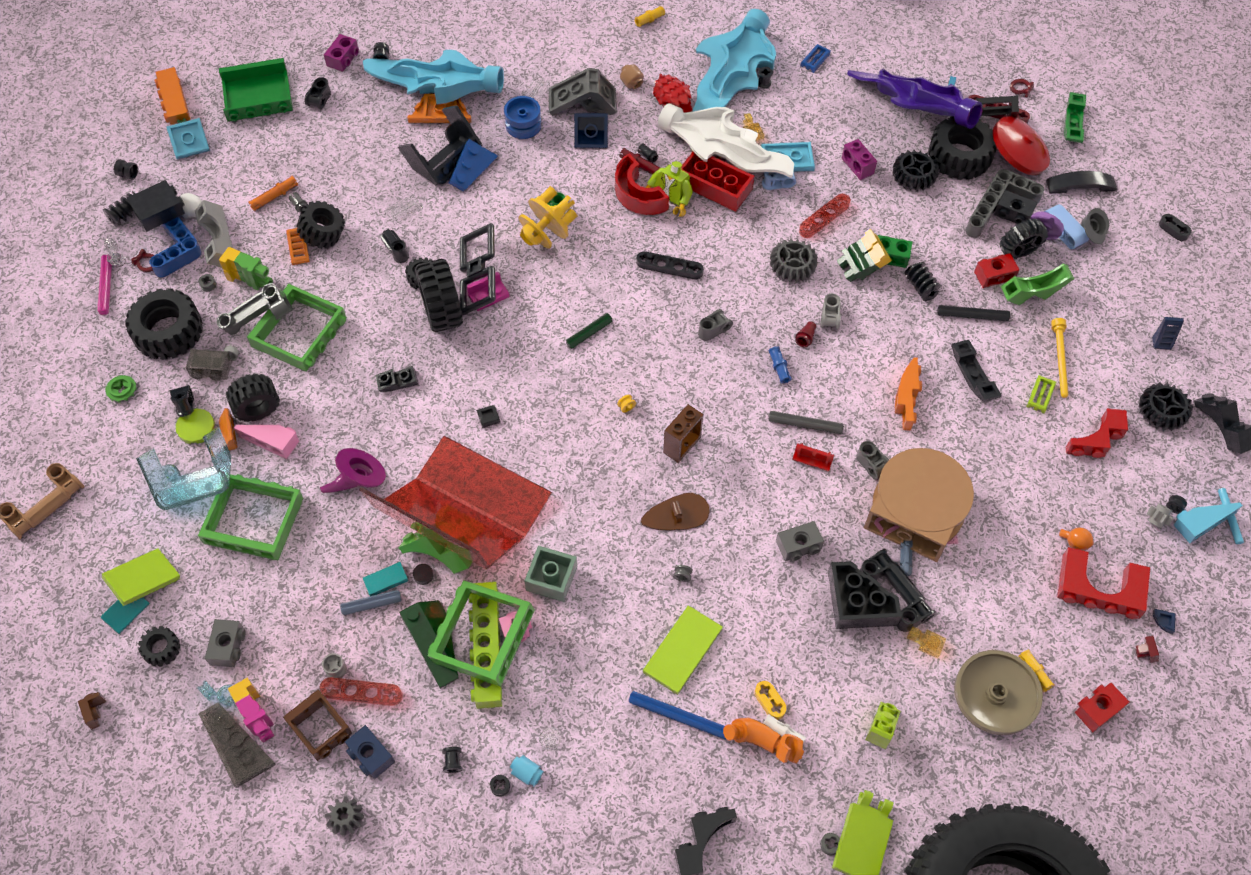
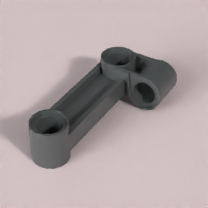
M269 283L263 287L261 292L229 313L219 315L216 323L219 328L230 335H234L239 332L242 326L268 309L271 310L275 319L279 320L293 311V308L286 294L276 285Z

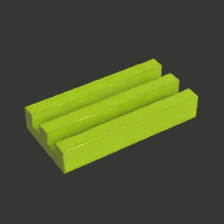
M1038 375L1026 407H1033V410H1041V413H1045L1056 381ZM1040 381H1043L1044 383L1042 385L1041 391L1035 403L1033 402V399L1037 392ZM1050 384L1051 386L1044 405H1040L1046 386Z

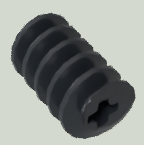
M132 191V194L127 193V194H126V198L129 197V196H131V195H134V194H136V193L133 192V191ZM125 197L120 198L121 202L115 201V206L110 204L108 206L109 210L106 208L102 209L107 219L113 225L116 223L120 226V219L126 222V215L130 218L133 217L131 213L133 210Z
M925 262L913 264L905 270L904 274L907 275V278L915 290L918 291L923 301L934 299L938 295V289L941 285L936 283L937 279L933 277L932 272H929V268L925 267Z

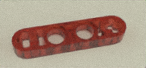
M844 193L838 194L800 224L799 234L804 238L814 236L849 208L851 201L849 195ZM833 209L835 213L831 214L828 213L826 210ZM821 218L823 222L818 223L814 219Z
M333 677L325 678L320 684L321 693L328 699L395 706L403 698L400 687L394 684ZM330 684H333L334 688L340 689V684H342L340 690L341 694H339L338 689H331L330 692H328L325 687H329ZM352 685L357 687L355 694L350 696L345 694L347 687ZM370 688L378 690L377 695L373 698L366 696V692ZM382 689H384L385 694H391L392 691H395L398 696H394L390 700L388 695H382Z

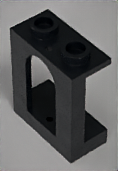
M1018 95L976 98V101L982 104L1009 103L1008 106L983 107L981 116L1007 115L1016 118L1018 116Z

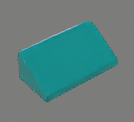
M142 597L123 606L117 600L101 615V619L115 632L120 634L150 603Z

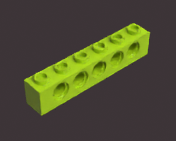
M497 582L473 583L498 591ZM471 593L468 598L469 603H472V610H469V622H473V629H469L470 642H473V649H470V661L474 662L476 667L491 671L500 651L499 602ZM482 603L488 604V606L485 608L479 607V605ZM483 622L489 623L487 627H479ZM482 642L490 643L487 647H480ZM484 661L490 662L488 667L480 666ZM470 676L471 682H474V689H471V702H475L477 709L502 707V685L500 687L491 684L489 687L483 688L481 684L485 681Z

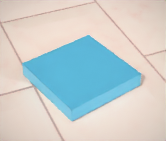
M200 118L166 127L176 159L210 151Z

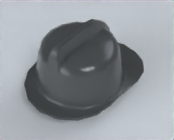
M1094 208L1081 221V226L1085 229L1088 238L1095 244H1102L1110 226L1107 214L1100 208Z

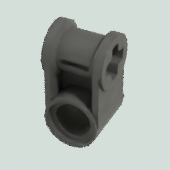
M718 309L700 320L698 336L704 341H709L728 331L733 326V321L724 315L722 309Z
M871 441L862 442L856 455L858 462L873 479L880 477L882 469L889 461Z

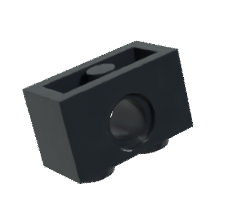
M1005 190L994 215L1015 224H1020L1022 221L1025 222L1027 219H1030L1038 202Z

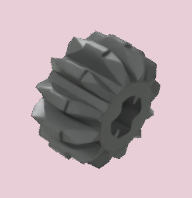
M344 796L342 803L339 799H335L336 806L328 805V809L331 812L325 814V818L329 820L326 823L327 827L332 828V833L335 835L340 831L342 837H345L347 830L354 834L353 827H361L357 820L364 819V815L360 813L363 809L362 806L357 805V800L354 798L349 801L347 796ZM343 813L346 815L347 813L349 816L347 819L343 818L342 820L341 815Z

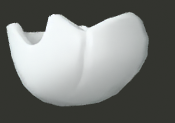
M191 193L182 194L180 197L185 204L183 206L185 214L181 216L185 219L195 218V210L202 200Z

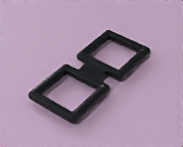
M492 223L460 238V270L462 272L467 271V277L460 280V308L462 315H466L496 300L495 267L489 266L485 268V262L495 257V234ZM487 233L488 253L467 262V242ZM488 275V297L467 306V284Z

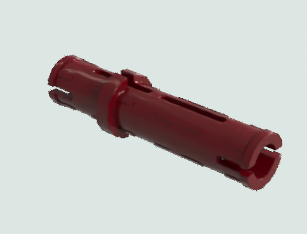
M623 148L620 152L622 154H619V157L623 158L630 153L639 163V168L652 175L661 168L642 158L640 154H635L626 148Z

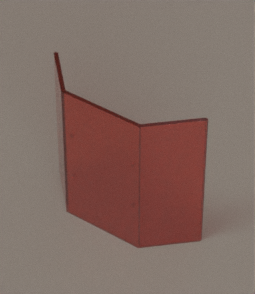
M446 436L442 437L417 478L391 495L382 499L362 487L359 490L375 509L486 570L526 537L552 494L551 491Z

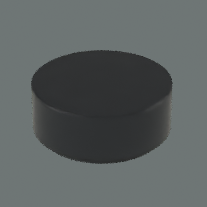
M419 564L414 568L413 578L417 584L426 585L433 580L434 573L428 564Z

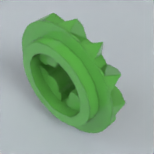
M127 375L114 377L107 383L105 388L106 395L112 401L119 403L122 400L128 401V398L134 396V391L137 390L136 382ZM124 386L125 389L120 393L118 390Z

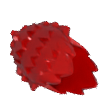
M660 73L659 79L654 81L655 86L653 88V95L656 97L659 105H662L664 108L665 105L670 103L682 108L684 113L693 112L690 100L692 98L690 86L675 76L669 74L662 75Z

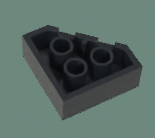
M852 561L831 562L828 578L836 629L898 626L902 617L898 596L888 592L881 586V583L869 574L866 575L859 570L858 566Z

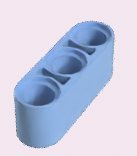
M1058 204L1044 211L1056 216L1063 223L1064 231L1059 238L1069 249H1075L1089 241L1085 229L1062 205Z

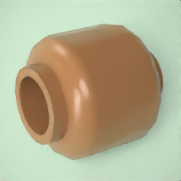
M635 64L625 65L621 69L620 79L628 89H637L643 84L644 75Z

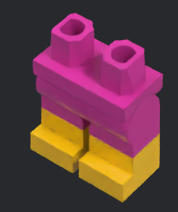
M248 677L228 688L241 715L245 718L243 720L244 724L254 736L257 735L263 743L274 737L275 735L270 728L274 724L255 700L260 695Z

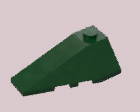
M440 601L417 602L400 611L403 623L439 688L441 689L459 679L458 671L435 664L428 657L429 646L435 641L438 628L446 618V612ZM451 635L442 654L455 659Z

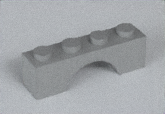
M203 200L196 208L195 215L197 223L205 228L213 238L204 249L207 264L221 267L220 257L228 247L232 248L222 205Z

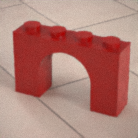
M1070 547L1067 548L1062 556L1057 598L1063 599L1066 603L1083 604L1086 608L1103 609L1110 614H1122L1129 619H1140L1147 609L1150 567L1130 562L1123 570L1121 592L1106 594L1095 589L1087 578L1086 571L1089 552Z

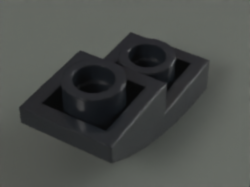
M413 366L397 372L390 369L375 375L380 392L394 391L418 385L416 371Z

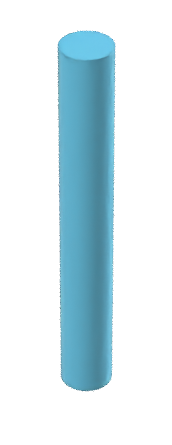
M1226 488L1219 489L1218 493L1222 504H1231ZM1234 514L1227 520L1235 543L1242 544L1244 540Z

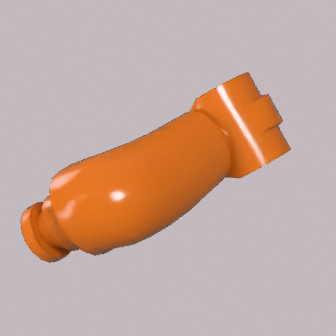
M749 717L733 720L731 724L725 725L723 729V734L727 740H735L738 743H752L772 754L776 752V757L783 763L789 760L797 764L799 759H802L804 753L802 749L803 740L791 734L781 736L767 725Z

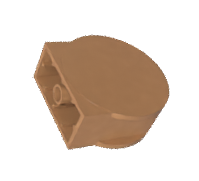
M913 448L902 451L893 456L882 469L864 529L883 537L886 530L895 525L900 526L895 531L884 536V538L899 545L904 540H912L913 545L912 548L910 547V550L938 562L947 542L957 535L971 510L974 499L972 481L963 466L943 452L929 448ZM878 517L883 519L879 521V524L883 528L882 533L874 524L875 520Z

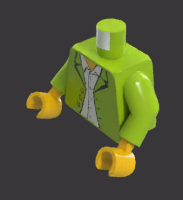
M674 161L672 165L669 164L665 168H660L653 173L645 188L660 186L669 196V201L678 205L673 209V214L677 215L680 210L679 217H683L686 214L684 207L688 205L693 191L689 182V174L681 170L682 164L680 162Z

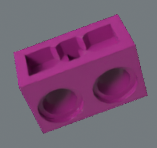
M339 34L324 53L326 66L342 72L349 67L353 58L359 53L357 40Z
M856 139L844 145L841 158L861 181L874 175L877 160L862 142Z

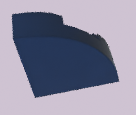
M1154 609L1153 618L1156 624L1165 632L1173 634L1175 632L1176 613Z

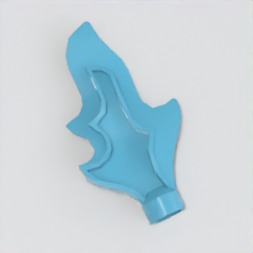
M751 9L747 12L742 23L734 30L704 39L697 46L696 53L710 57L711 66L697 87V100L693 111L713 107H726L738 91L758 89L757 68L769 67L774 70L776 50L774 45L765 36V32L770 24V19L765 12L759 9Z
M444 50L439 59L430 63L412 59H401L398 61L388 59L363 60L364 71L384 81L405 86L407 88V95L418 90L420 94L435 93L436 104L448 103L469 93L481 90L501 93L504 84L503 67L488 65L486 68L478 67L456 50Z

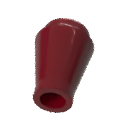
M807 322L795 335V341L800 347L805 348L812 344L817 328L814 322Z

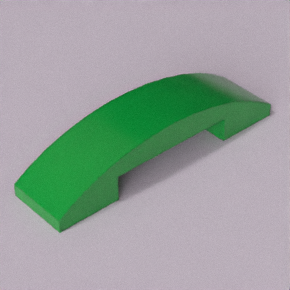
M1069 93L1064 125V138L1066 141L1083 143L1084 141L1083 115L1086 107L1085 94Z

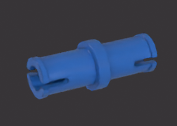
M780 347L770 348L768 352L772 358L773 369L777 371L780 383L790 382L792 378Z

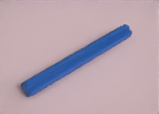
M632 691L630 694L629 703L726 740L723 734L725 726L635 691Z

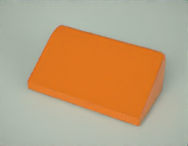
M228 408L224 409L219 418L223 452L238 448L234 419Z

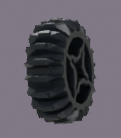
M907 150L906 153H901L900 156H897L893 164L892 173L894 181H898V185L903 184V188L909 187L910 191L913 188L917 192L919 189L924 191L926 187L930 189L938 178L939 165H937V160H933V156H928V152L924 154L921 150L919 152Z
M1034 218L1032 220L1027 219L1025 222L1022 221L1020 224L1010 228L1005 233V236L1001 238V251L1005 255L1011 253L1014 259L1032 254L1046 242L1048 237L1047 228L1039 219L1036 220Z
M1159 382L1145 389L1140 396L1138 407L1141 409L1139 413L1144 414L1143 420H1150L1149 425L1154 423L1156 429L1161 426L1163 431L1167 430V428L1172 431L1175 428H1181L1189 421L1188 419L1192 416L1191 411L1193 410V406L1190 405L1192 400L1187 399L1188 394H1183L1182 388L1178 390L1175 385L1169 386L1168 382L1164 385Z

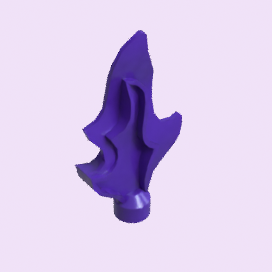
M881 69L879 74L848 70L847 72L850 77L877 82V89L885 95L892 96L890 101L897 106L907 109H918L937 115L954 116L956 124L969 129L978 123L982 114V103L970 98L964 99L961 91L952 84L942 86L923 77L907 78L900 75H892L885 69Z

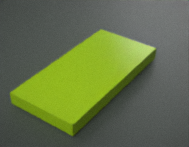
M688 605L644 667L643 673L678 695L722 631L723 626Z

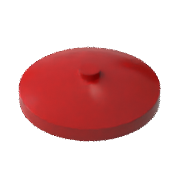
M1011 116L1001 118L994 125V142L1001 155L1014 168L1028 175H1039L1048 168L1050 155L1047 146L1030 125Z

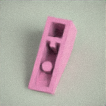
M236 425L234 427L238 437L285 459L289 457L299 443L296 431L290 427L285 428L281 425Z

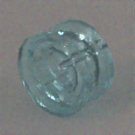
M205 680L202 686L196 687L208 701L211 700V696L217 695L215 690Z
M224 685L217 692L218 700L225 706L235 704L231 696L227 700L223 696L228 694V688L232 685Z

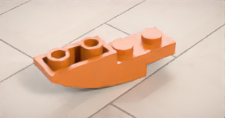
M914 357L906 367L895 398V414H902L903 430L911 431L913 424H916L917 414L913 412V408L916 404L918 392L922 391V381H919L921 365H918L917 357Z

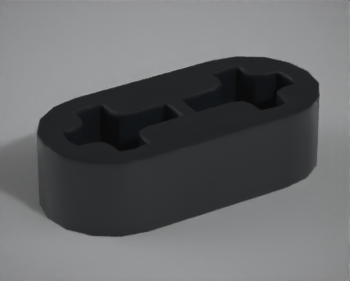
M1164 214L1159 221L1160 228L1179 241H1186L1192 233L1191 228L1172 214Z

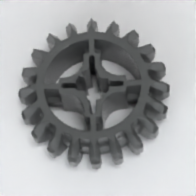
M790 238L789 242L783 240L782 243L778 242L776 247L773 248L770 254V267H772V272H776L777 277L782 276V281L787 278L789 283L792 280H795L797 283L799 279L804 282L806 278H810L811 274H814L818 264V256L815 254V249H811V244L806 245L805 241L799 242L798 239L793 241Z

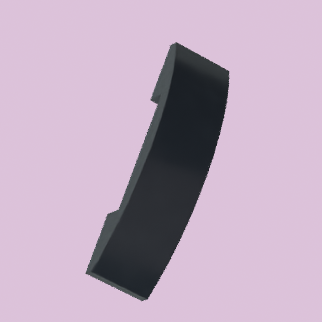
M1074 171L1046 179L1049 194L1067 193L1068 189L1099 188L1100 192L1118 190L1114 176L1098 171Z
M970 340L953 343L951 347L956 362L973 393L983 402L1001 398L1002 394L995 382L989 381L977 361V352Z

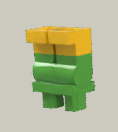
M228 247L219 259L228 281L233 282L235 279L246 282L248 286L253 287L257 291L260 287L273 283L272 278L268 276L269 268L264 266L258 257L254 259L248 254Z

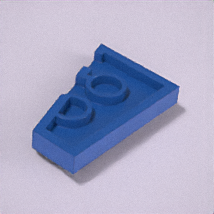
M469 139L464 146L449 184L461 191H465L498 155Z

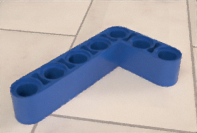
M179 217L162 224L176 244L151 257L149 263L157 277H166L202 255L197 240Z

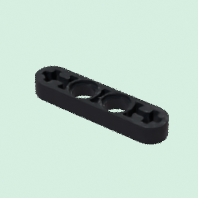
M647 251L638 253L636 257V264L642 269L694 280L700 279L703 276L704 267L699 262ZM663 261L666 265L658 266L657 262ZM681 265L683 269L676 270L674 266Z

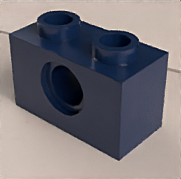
M366 725L345 741L348 747L346 753L353 761L355 759L359 760L361 763L359 768L366 777L371 775L375 780L395 763L392 755ZM367 750H374L370 757H363Z

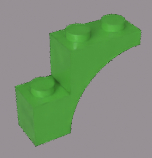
M1063 263L1057 268L1038 276L1027 278L1014 276L1003 284L1001 289L1007 301L1021 305L1033 295L1046 300L1075 278L1068 265Z
M436 525L428 528L426 526L422 527L414 534L413 532L408 533L403 537V542L398 547L403 554L407 552H420L430 555L444 563L454 574L468 569L477 557L464 538L456 541L453 539L448 542Z

